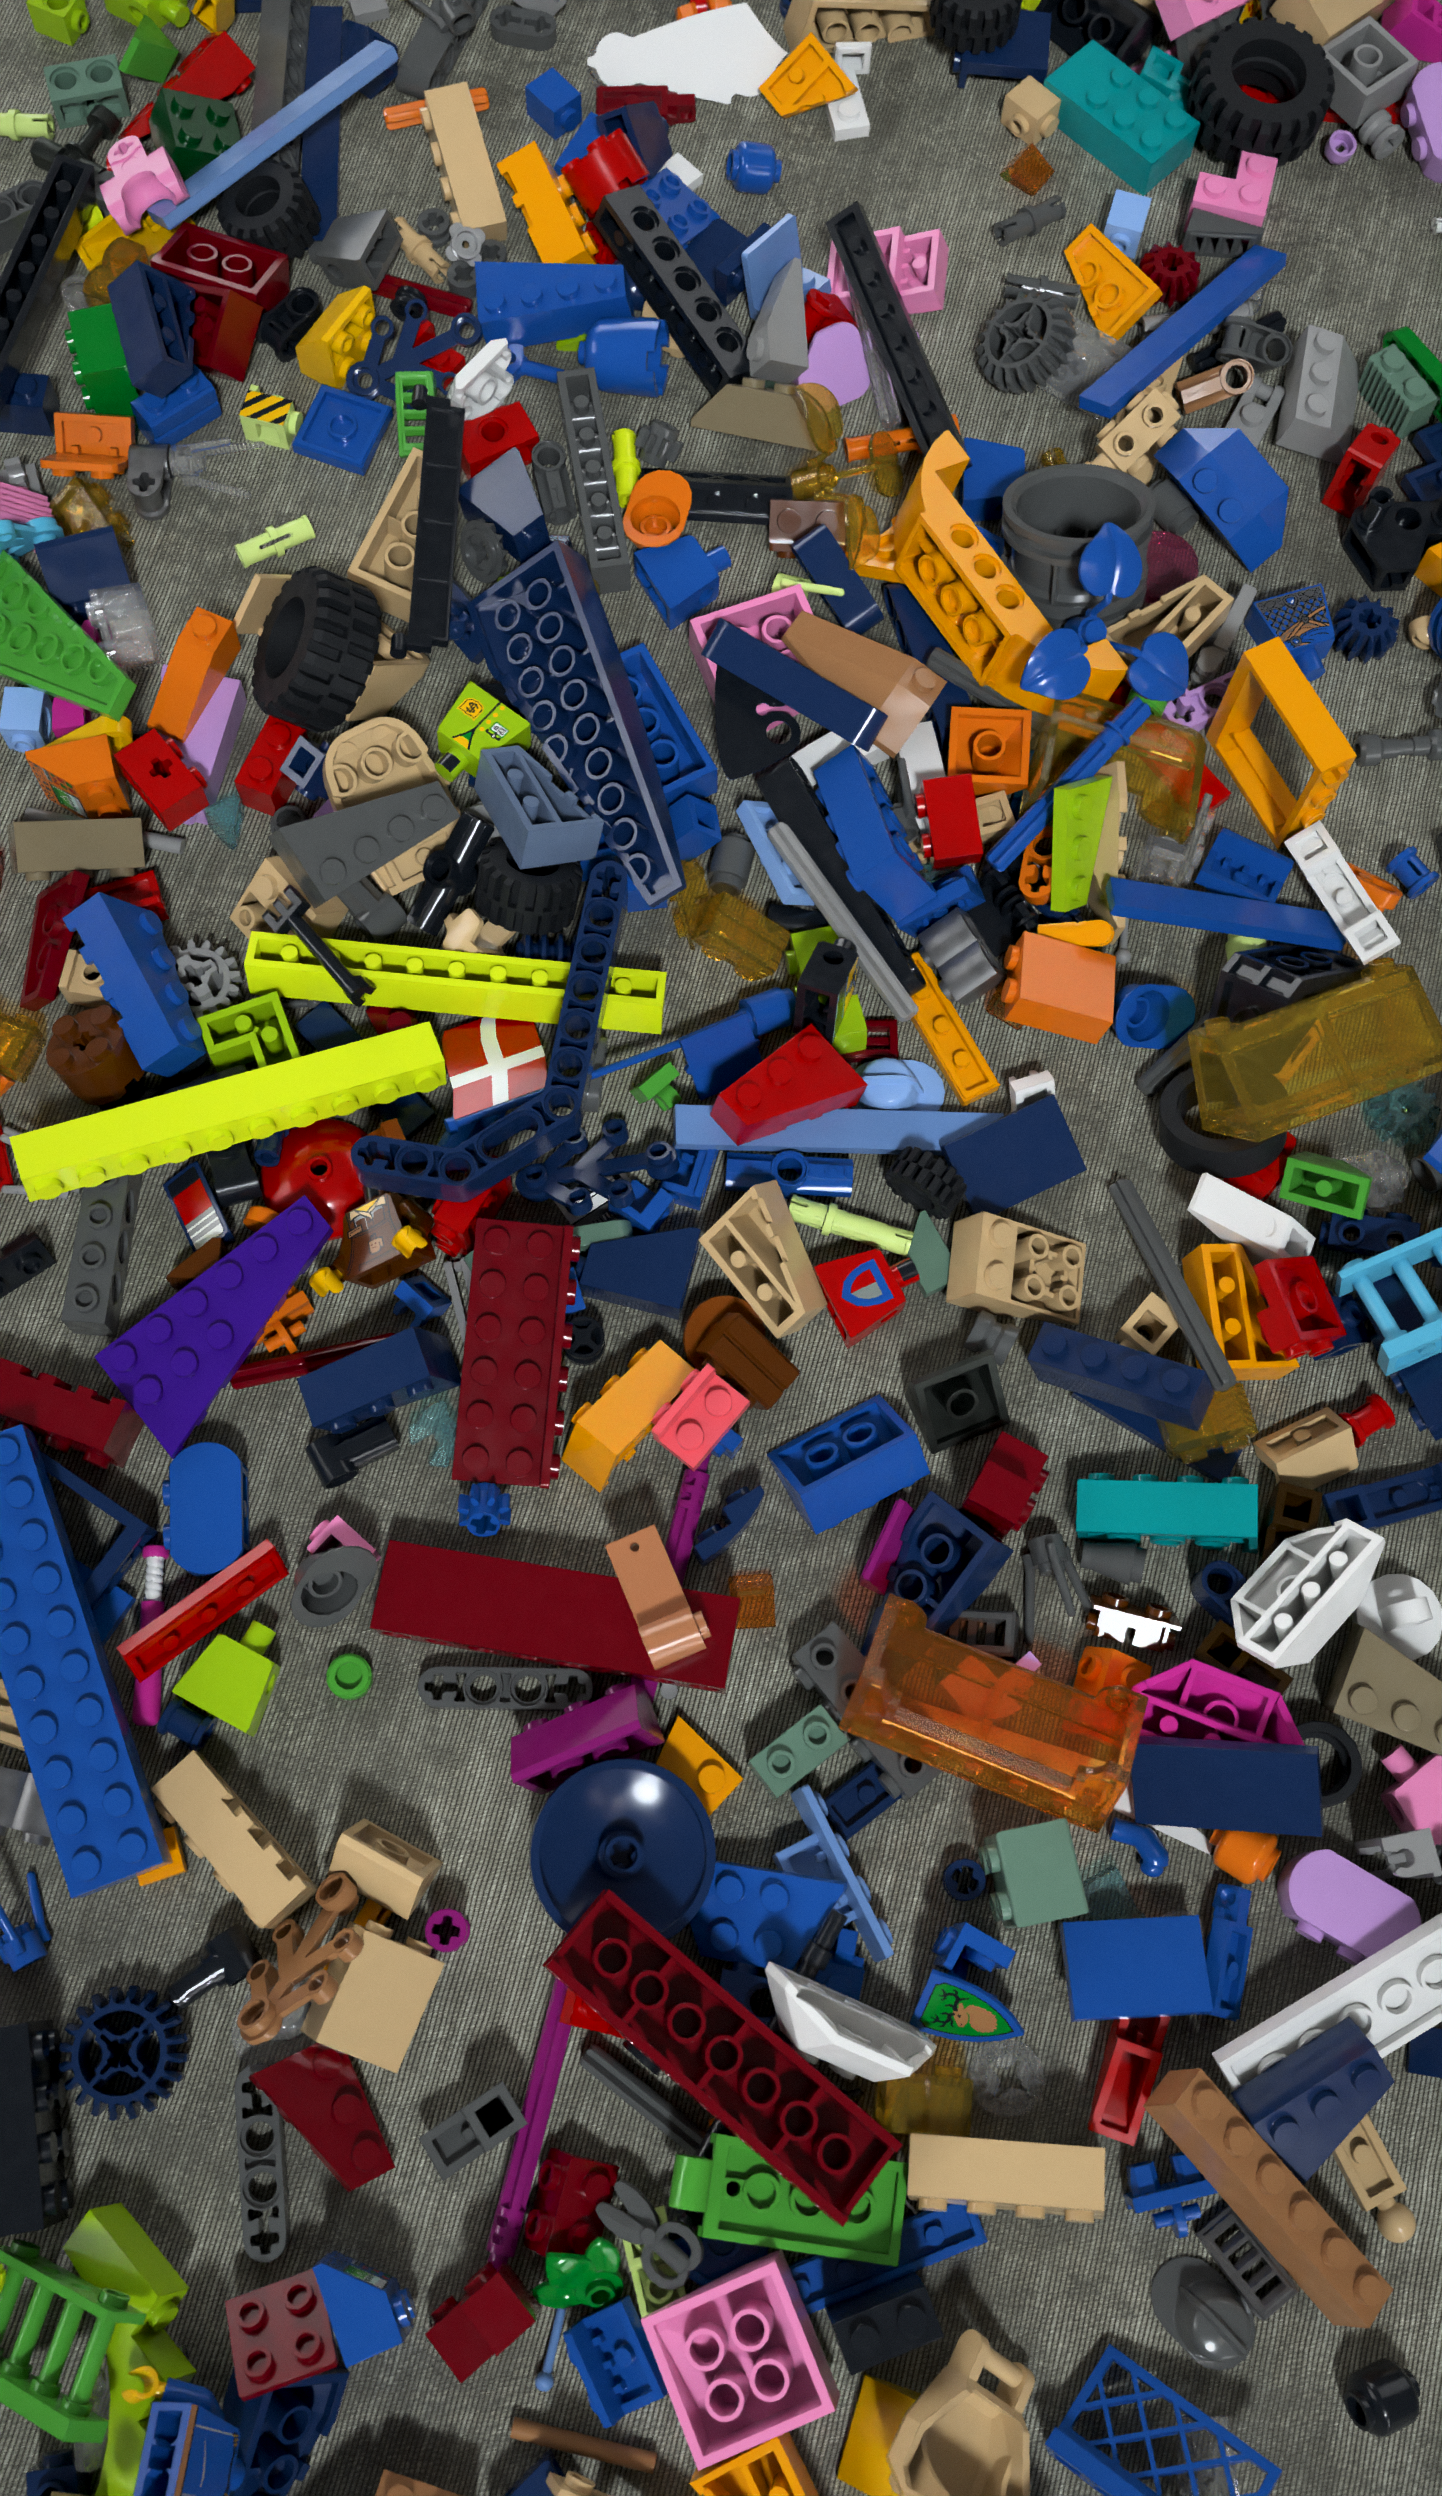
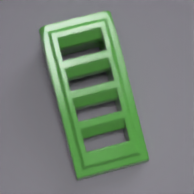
M432 371L395 372L400 458H408L413 447L423 451V443H408V436H424L425 426H408L407 421L425 420L426 409H407V404H411L412 392H407V390L413 389L415 385H424L428 389L429 396L437 397V383Z

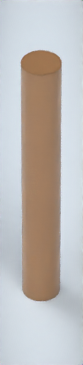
M514 2417L510 2434L512 2439L653 2474L657 2452L519 2417Z

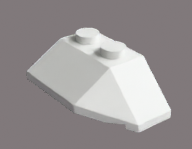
M1345 1518L1334 1522L1335 1526L1316 1528L1284 1539L1230 1599L1237 1646L1275 1669L1309 1663L1363 1601L1385 1546L1384 1537Z
M769 1961L765 1969L779 2028L794 2044L792 2049L807 2062L817 2064L820 2058L829 2062L828 2066L833 2071L849 2080H854L855 2076L859 2075L870 2081L879 2082L910 2077L933 2055L937 2047L918 2028L771 1961Z

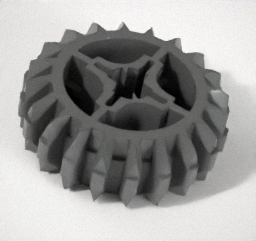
M1033 288L1028 295L1020 291L1015 301L1006 298V306L1001 310L994 308L995 317L992 320L984 321L987 331L978 335L981 343L976 348L980 358L978 363L981 370L986 374L988 381L992 385L995 384L1001 391L1005 393L1011 391L1018 396L1023 390L1033 394L1037 384L1046 387L1047 378L1051 375L1059 377L1058 367L1069 364L1066 354L1075 350L1072 342L1077 336L1073 326L1075 321L1061 299L1058 300L1057 297H1054L1053 294L1047 291L1041 293Z

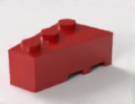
M810 1024L719 1093L710 1116L734 1143L739 1146L785 1130L789 1125L807 1119L819 1118L824 1113L842 1107L847 1109L856 1106L868 1084L822 1034Z

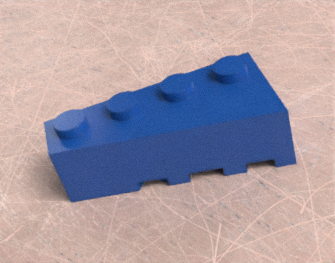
M475 261L478 320L482 326L486 344L491 340L506 338L508 344L515 343L523 345V347L575 338L584 333L587 334L594 322L602 317H634L633 294L624 265Z
M851 744L814 770L813 773L819 786L815 793L821 804L828 810L829 814L825 816V820L829 828L839 839L835 847L841 858L849 866L846 876L857 892L864 890L896 922H899L938 896L932 883L927 882L918 873L924 867L918 855L912 852L904 839L908 836L896 814L892 811L891 807H893V804L874 766Z

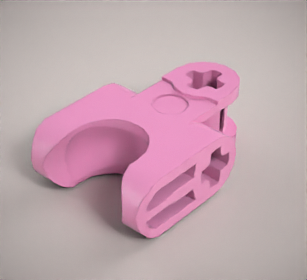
M131 135L116 142L109 150L107 158L115 176L99 187L108 211L126 237L142 227L140 223L142 214L153 203L169 199L176 206L190 197L177 166L164 146L147 155L140 139L137 136Z

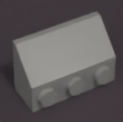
M1309 324L1294 344L1292 356L1287 362L1284 383L1286 392L1281 403L1275 445L1340 465L1347 449L1350 447L1360 377V368L1344 335Z

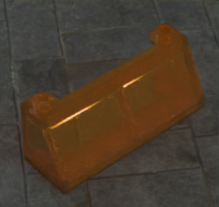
M889 1594L838 1728L1059 1819L1066 1818L1069 1823L1098 1834L1129 1783L1148 1697L1122 1685L1104 1687L1099 1690L1096 1696H1093L925 1628L927 1616L921 1607L911 1600Z

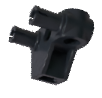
M1378 486L1371 490L1366 504L1360 505L1354 510L1350 523L1342 534L1341 545L1371 592L1406 590L1418 568L1421 556L1425 555L1429 547L1442 542V501L1393 503V492L1387 487Z

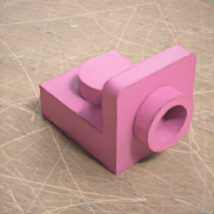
M338 1515L331 1522L328 1519L321 1522L309 1537L312 1542L308 1545L307 1550L311 1554L332 1548L338 1542L340 1544L337 1548L359 1546L369 1550L376 1557V1562L381 1558L378 1552Z

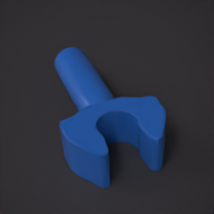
M508 344L512 357L510 362H513V364H509L506 371L513 375L514 384L523 375L557 384V372L565 371L564 369L530 361L524 355L523 345Z

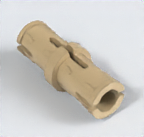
M396 217L394 221L401 227L399 232L403 238L400 247L406 252V258L413 265H419L435 284L443 283L444 279L438 272L440 271L447 278V271L451 265L433 249V244L425 235H419L403 217Z

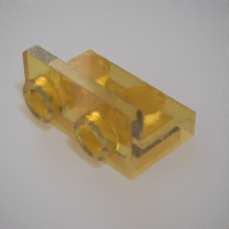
M75 476L50 501L49 508L52 509L51 514L54 515L57 525L63 528L64 537L112 525L119 544L129 549L135 544L127 531L130 528L129 524L118 512L111 508L108 503L111 500L110 496L96 482L89 484Z

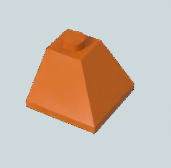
M952 706L947 776L971 773L975 799L1005 790L1006 795L1028 788L1032 710Z

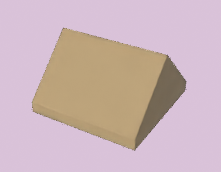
M364 1818L340 1835L327 1875L330 1876L337 1872L344 1873L356 1885L358 1893L408 1920L443 1862Z

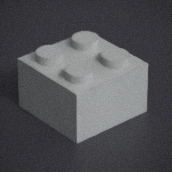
M1369 15L1322 46L1326 53L1325 60H1330L1334 72L1332 76L1335 80V91L1332 95L1333 100L1330 107L1355 130L1364 124L1374 113L1386 109L1406 95L1419 60Z

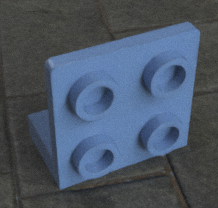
M790 213L785 215L758 238L741 255L750 318L755 321L775 275L794 257L801 259L796 216ZM802 267L804 303L807 300L806 294L810 289H816L828 294L832 292L829 278Z

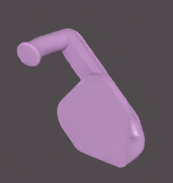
M844 321L834 323L817 331L808 348L809 368L791 383L836 406L844 405L861 397L867 391L870 384V371L865 355L878 350L872 333L868 332L860 336L858 329L853 324Z

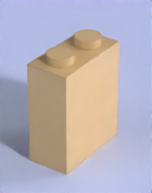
M368 1919L365 1927L349 1921L346 1928H352L363 1939V1949L350 1962H342L338 1957L330 1962L327 1971L338 1981V1990L334 1997L323 2005L312 2002L300 2031L315 2042L397 2073L445 1963L431 1956L433 1947L423 1941L408 1936L405 1944L391 1938L394 1932L393 1929Z

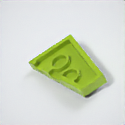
M1098 774L1054 788L1051 911L1065 913L1087 904L1113 776Z

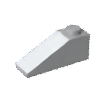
M794 257L775 275L749 336L746 354L750 363V377L790 384L809 368L801 259Z

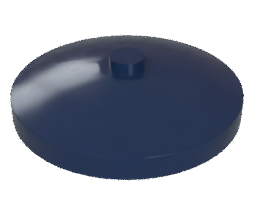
M613 1759L591 1764L578 1770L561 1782L541 1807L533 1825L529 1844L530 1876L537 1898L551 1920L566 1934L569 1933L603 1889H610L668 1940L680 1932L695 1917L703 1905L712 1884L716 1863V1845L711 1821L694 1791L682 1779L667 1769L650 1762L635 1759Z

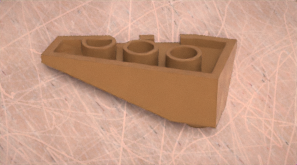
M805 611L799 613L781 638L803 666L888 715L873 744L893 759L947 683L946 680L916 658Z

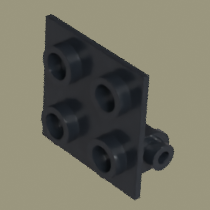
M988 863L981 870L984 875L977 879L986 902L966 912L978 927L987 946L996 958L1005 953L1009 945H1015L1024 931L1038 934V925L1044 923L1031 904L1025 900L1021 890L1007 870L999 872Z

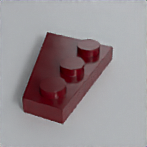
M74 870L37 894L20 1001L21 1008L36 1012L53 1002L58 996L60 990L58 985L73 932H69L62 918L82 904L90 875Z
M317 2042L248 2077L276 2105L277 2111L287 2123H291L311 2145L310 2149L348 2192L395 2168L348 2054Z

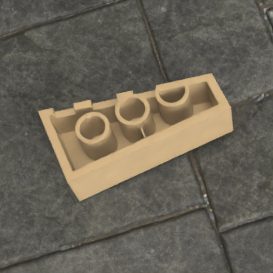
M1276 0L1269 11L1274 18H1277L1276 22L1285 24L1288 21L1296 25V30L1301 33L1305 30L1312 35V42L1315 45L1319 43L1321 46H1324L1369 15L1375 21H1378L1383 17V11L1396 0Z
M467 81L424 91L425 107L420 108L421 121L424 131L427 132L430 140L429 146L434 166H438L441 174L439 181L444 201H449L452 212L449 213L451 225L459 222L463 227L480 228L485 233V240H507V219ZM462 242L465 249L469 247L468 242Z
M193 1750L151 1788L158 1798L154 1803L158 1812L170 1824L177 1821L187 1834L183 1840L199 1858L202 1859L204 1856L215 1868L213 1872L215 1878L229 1893L234 1892L244 1904L243 1910L259 1928L276 1929L281 1922L289 1919L316 1894L318 1889L316 1884L203 1754Z

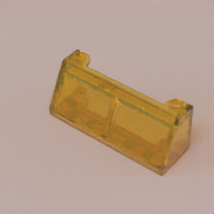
M1393 958L1375 959L1368 962L1369 967L1361 971L1362 979L1242 1023H1231L1228 1017H1216L1204 1021V1027L1188 1032L1202 1130L1258 1143L1442 1071V1027L1413 965L1394 963Z

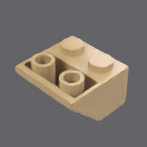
M267 857L262 862L229 918L250 939L251 931L275 933L262 918V915L269 909L278 917L281 916L272 903L277 897L282 898L289 905L292 903L283 893V890L288 885L296 888L310 905L311 903L281 857ZM334 896L315 909L311 905L302 917L320 938L330 939L349 909L337 896ZM292 930L287 933L288 935H295Z

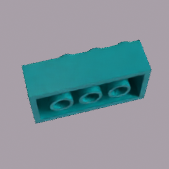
M1094 39L1045 78L1043 86L1061 99L1057 128L1142 196L1146 195L1191 156L1200 123Z

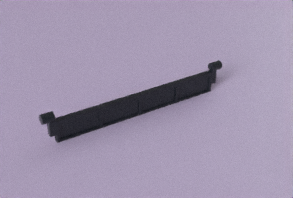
M415 385L412 389L411 405L415 410L426 409L408 636L403 633H394L391 636L390 655L395 659H404L407 650L431 654L432 646L447 648L449 641L465 409L451 407V399L429 396L428 389L424 385Z

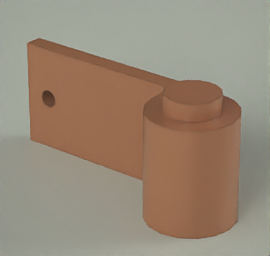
M655 1524L605 1545L655 1670L706 1649L704 1639L711 1637L709 1628L701 1610L692 1614Z

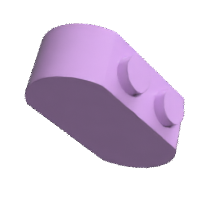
M1436 62L1424 67L1415 77L1401 106V121L1403 126L1409 130L1412 139V154L1414 159L1419 161L1422 173L1430 180L1442 183V62Z
M1330 1849L1304 1852L1293 1857L1283 1867L1277 1883L1279 1905L1284 1915L1297 1923L1295 1930L1316 1943H1321L1322 1939L1335 1945L1338 1947L1336 1955L1354 1966L1421 1925L1420 1913L1413 1898Z

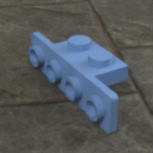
M809 1784L799 1787L791 1793V1797L810 1836L772 1856L778 1870L848 1882L847 1890L833 1908L848 1917L845 1925L854 1921L875 1963L894 1955L890 1946L893 1943L891 1932L881 1918H876L869 1904L871 1894L865 1881L861 1876L854 1875L847 1861L850 1857L848 1847L839 1833H833L826 1819L828 1809L825 1801L817 1791L813 1792Z

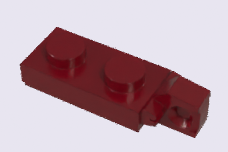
M668 85L596 87V115L598 116L625 105L654 101L657 104L660 116L666 119L668 125L696 122L695 94H677V92L669 91Z

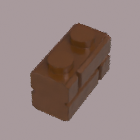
M728 1312L696 1348V1352L704 1359L701 1367L704 1368L708 1363L713 1366L716 1375L721 1379L724 1378L736 1391L750 1401L748 1410H751L753 1407L768 1410L782 1396L783 1391L797 1378L800 1370L741 1313Z

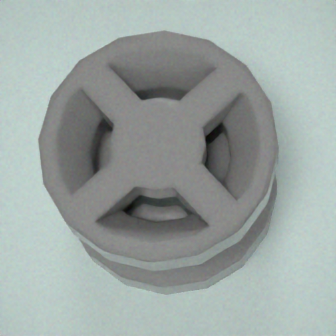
M1385 109L1379 110L1369 117L1358 133V139L1362 144L1371 147V154L1377 160L1390 155L1400 145L1405 136V130L1399 124L1394 125L1392 123V116Z

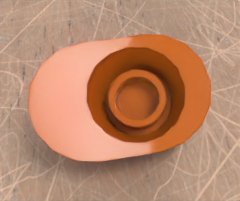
M656 470L644 475L637 481L631 492L623 517L625 535L637 548H658L669 545L681 537L692 502V491L689 483L680 474L670 470Z

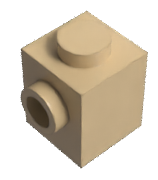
M1029 75L1005 95L1000 123L1007 127L1016 137L1033 147L1042 138L1050 137L1059 124L1058 114L1061 99Z

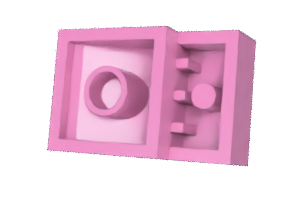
M900 226L874 231L908 314L943 310L949 248L940 228L907 236L904 235ZM831 241L827 278L830 279L832 292L829 294L838 295L848 311L863 312L834 242Z

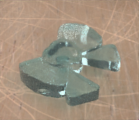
M437 1400L427 1405L420 1412L417 1423L409 1425L408 1432L409 1443L412 1445L433 1434L434 1439L441 1443L428 1460V1464L445 1468L449 1466V1459L453 1460L457 1424L448 1416L447 1405L443 1400Z

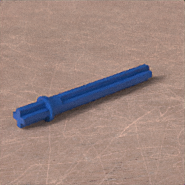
M1135 696L1112 721L1106 720L1103 724L1105 729L986 854L985 858L991 867L999 872L1004 871L1053 819L1054 788L1094 776L1122 745L1128 746L1130 744V736L1152 714L1151 708L1147 703L1142 702L1139 697Z

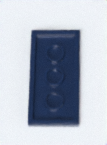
M1131 1735L1129 1753L1136 1824L1322 1837L1324 1825L1319 1746Z

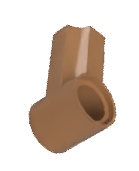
M1238 358L1176 382V395L1183 414L1187 415L1244 393L1253 384L1254 369L1249 362ZM1232 367L1239 369L1243 374L1242 385L1237 389L1228 386L1225 378L1226 372Z

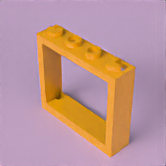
M1279 636L1243 652L1206 734V738L1277 850L1285 847L1284 841L1325 817L1327 806L1336 798L1337 789L1349 776L1348 770L1357 755ZM1265 695H1267L1315 769L1298 801L1250 729Z

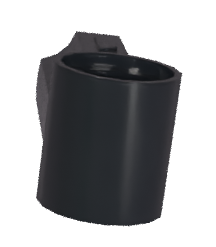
M382 1415L372 1418L342 1434L330 1433L310 1443L305 1448V1451L323 1488L332 1489L356 1477L360 1472L359 1469L401 1448L385 1416Z

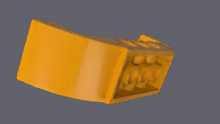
M949 430L944 431L933 442L898 512L894 527V548L897 556V561L893 567L959 658L971 670L973 677L981 687L988 685L1005 698L1029 710L1047 716L1070 720L1096 719L1128 670V666L1107 638L1088 645V651L1083 654L1090 663L1091 673L1086 687L1076 697L1068 700H1054L1020 689L1021 677L1030 655L1041 639L1054 629L952 495L970 458Z

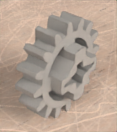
M193 939L188 940L186 950L182 951L176 944L172 946L176 960L175 968L181 984L188 992V1003L195 1020L198 1017L233 1006L231 999H242V993L237 986L244 983L241 973L237 971L239 967L235 958H228L225 947L220 946L214 951L210 940H205L202 947L197 948ZM199 981L201 984L195 987L194 983Z

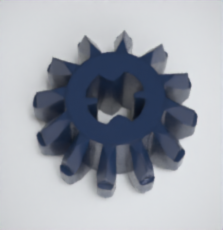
M1366 594L1359 598L1358 601L1350 598L1345 602L1343 608L1336 612L1332 620L1335 633L1334 641H1337L1336 652H1348V661L1355 658V656L1359 657L1363 664L1370 661L1371 657L1379 661L1393 647L1397 640L1396 636L1400 620L1392 617L1394 607L1383 608L1381 606V597L1374 602H1370Z

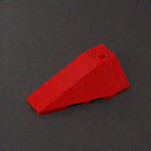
M225 30L209 33L176 68L181 75L178 76L176 74L164 82L157 90L156 95H159L162 87L212 99H222L233 91L236 95H239L252 82L249 74L256 67ZM153 101L147 103L117 138L121 140L131 135L141 138L151 133L148 120L155 103Z

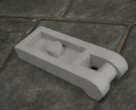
M1254 375L1253 384L1243 393L1225 428H1240L1255 448L1258 449L1282 403L1286 389L1279 385H1276L1275 388L1262 383L1263 378ZM1255 397L1268 402L1266 407L1253 402Z

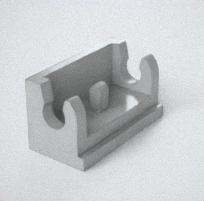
M1430 1828L1404 1831L1354 1842L1357 1855H1373L1376 1852H1380L1385 1856V1868L1369 1872L1381 1880L1401 1877L1406 1880L1442 1875V1868Z

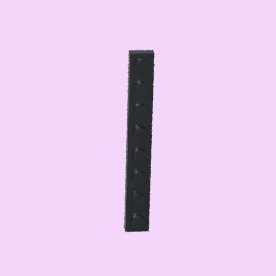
M855 201L827 221L826 226L921 452L925 458L933 442L944 431L949 430L968 455L863 206L858 201ZM969 460L965 470L973 466L971 460Z

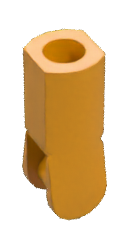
M1104 920L1038 925L1039 935L1085 948L1106 946L1113 941L1115 935L1114 928Z

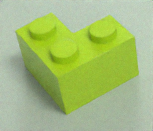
M277 991L196 1018L201 1027L202 1037L208 1054L217 1072L257 1061L258 1067L262 1068L301 1057Z

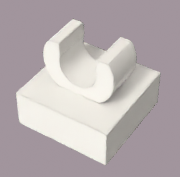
M1031 1070L1029 1071V1076L1017 1080L1014 1076L1009 1077L1011 1112L1049 1094L1055 1095L1054 1078L1048 1070L1039 1073Z

